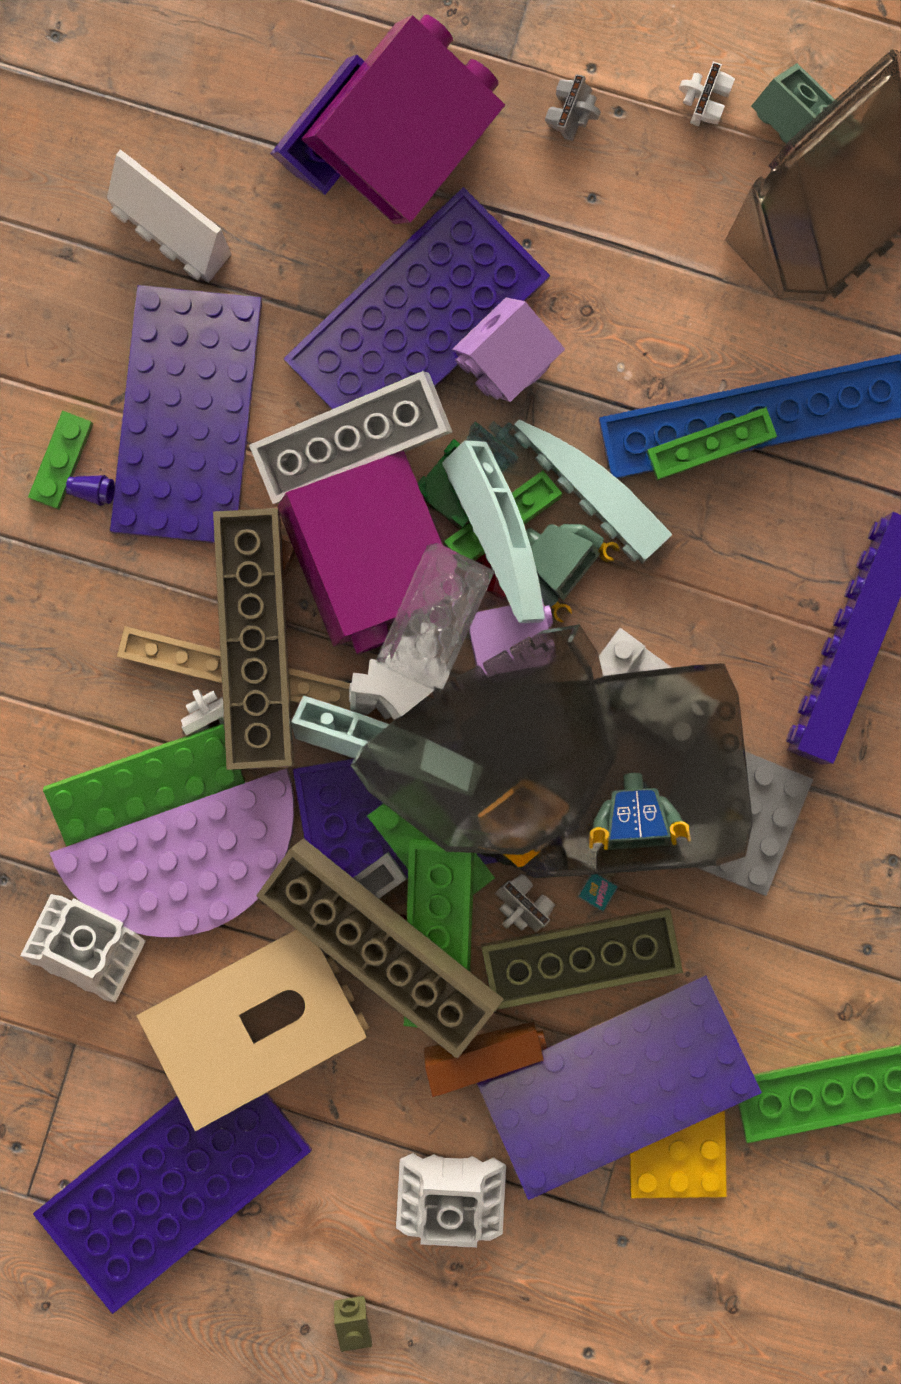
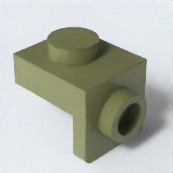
M359 1296L334 1301V1324L340 1351L372 1347V1336L367 1318L365 1297Z

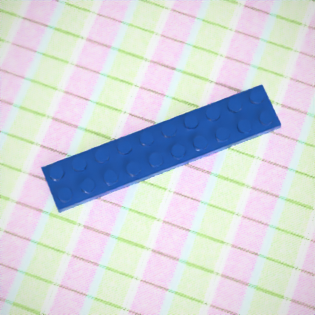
M901 354L599 417L598 421L609 471L617 479L653 472L646 452L647 449L767 407L777 438L734 454L901 419Z

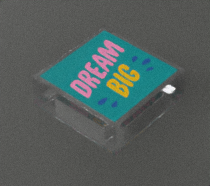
M591 870L576 897L604 913L620 886L596 871Z

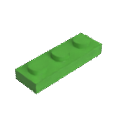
M62 410L28 498L60 510L66 494L67 479L73 476L93 426L91 421Z

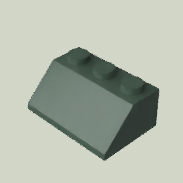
M798 63L773 78L751 105L757 112L760 120L770 124L779 133L784 143L793 146L801 154L803 161L807 165L815 167L818 171L828 164L863 128Z

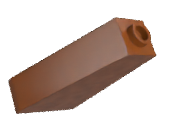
M529 1022L476 1035L458 1059L439 1044L425 1047V1069L432 1097L440 1096L543 1061L541 1050L547 1049L543 1030L537 1031L535 1023Z

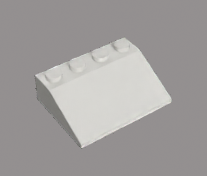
M121 149L118 151L107 199L113 207L110 210L111 213L123 223L129 220L136 225V233L147 242L153 239L160 244L159 250L171 261H174L176 258L185 264L183 269L195 280L198 281L201 277L209 283L231 256L221 228Z

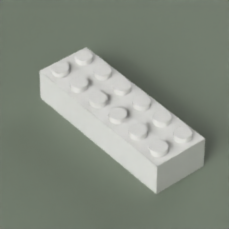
M422 371L252 443L249 447L272 504H279L288 491L403 450L407 452L452 433V429L430 374Z

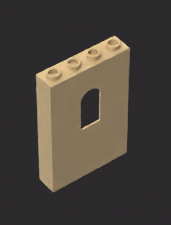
M294 930L136 1015L195 1131L368 1038L365 1031L369 1030L370 1027L363 1013L356 1014L350 1003L355 1001V998L347 983L342 986L340 985L336 977L340 970L335 960L331 956L326 958L322 949L299 930ZM292 990L299 993L305 1003L303 1015L297 1021L253 1044L239 1015L283 991Z

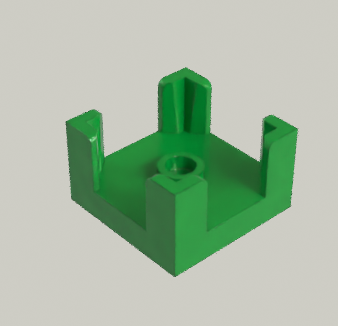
M453 439L445 448L442 458L426 477L422 476L417 484L424 501L458 529H462L470 523V520L462 508L455 489L450 483L442 465V462L460 445L458 441Z

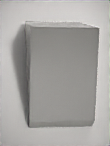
M387 852L356 875L354 879L377 898H381L406 880L407 876L390 853Z

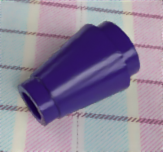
M106 475L70 476L67 479L66 493L68 495H73L99 506L111 504L114 499L115 482L113 479H108Z

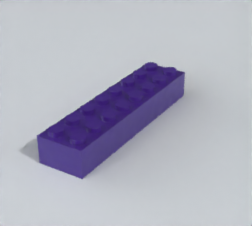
M892 512L884 518L881 517L879 522L875 521L870 529L868 539L872 541L868 550H863L857 561L856 568L860 569L858 576L855 580L851 579L844 594V597L848 598L844 609L840 608L833 621V626L837 627L832 638L828 637L823 645L821 655L825 656L820 667H815L811 675L809 684L813 685L809 696L804 695L797 712L801 714L797 726H791L786 738V742L790 743L787 751L821 765L834 764L901 597V514Z

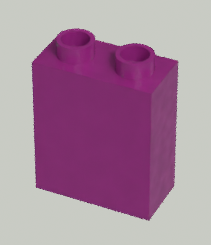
M427 14L423 15L420 20L412 15L395 23L301 139L393 224L412 222L505 107V104L493 93L499 85L494 74L474 59H470L464 65L447 49L453 41L451 33L438 20Z
M404 450L285 493L277 508L280 511L282 522L333 647L352 641L356 653L362 654L393 640L388 630L390 625L410 619L416 632L417 623L435 626L450 619L445 604H448L462 591Z

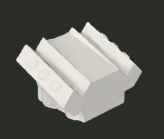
M417 623L415 638L400 636L399 642L376 660L370 659L368 675L353 673L349 688L350 711L368 715L377 708L384 719L390 717L396 719L403 716L444 683L435 670L430 658L434 626Z
M51 894L20 956L32 965L41 966L50 974L60 976L85 991L97 994L103 1000L116 1002L144 946L145 940L134 931L124 927L123 922L74 898L71 901L63 896Z
M411 1153L401 1158L399 1163L396 1229L407 1236L420 1237L422 1245L477 1248L479 1240L491 1241L502 1235L506 1165L494 1157L485 1162H481L473 1156L462 1159L444 1158L435 1154L422 1159L416 1154Z

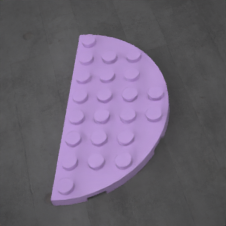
M288 768L50 852L49 854L63 882L80 902L123 922L124 927L135 933L155 937H181L209 931L227 923L253 905L258 899L256 897L257 893L289 850L293 834L295 804Z

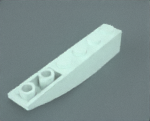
M521 420L514 424L515 439L525 449L530 446L538 455L535 458L536 461L546 471L552 469L559 476L558 484L568 494L573 491L581 499L578 503L589 516L592 517L595 514L603 522L600 525L602 530L611 539L617 537L625 545L622 550L632 561L635 562L638 559L643 564L672 536V533L629 488L597 462L550 433Z
M464 440L442 462V465L518 622L541 623L545 616L539 579L526 529L512 492L487 442Z
M303 695L291 721L295 739L473 797L483 772L482 766L426 739L363 714Z

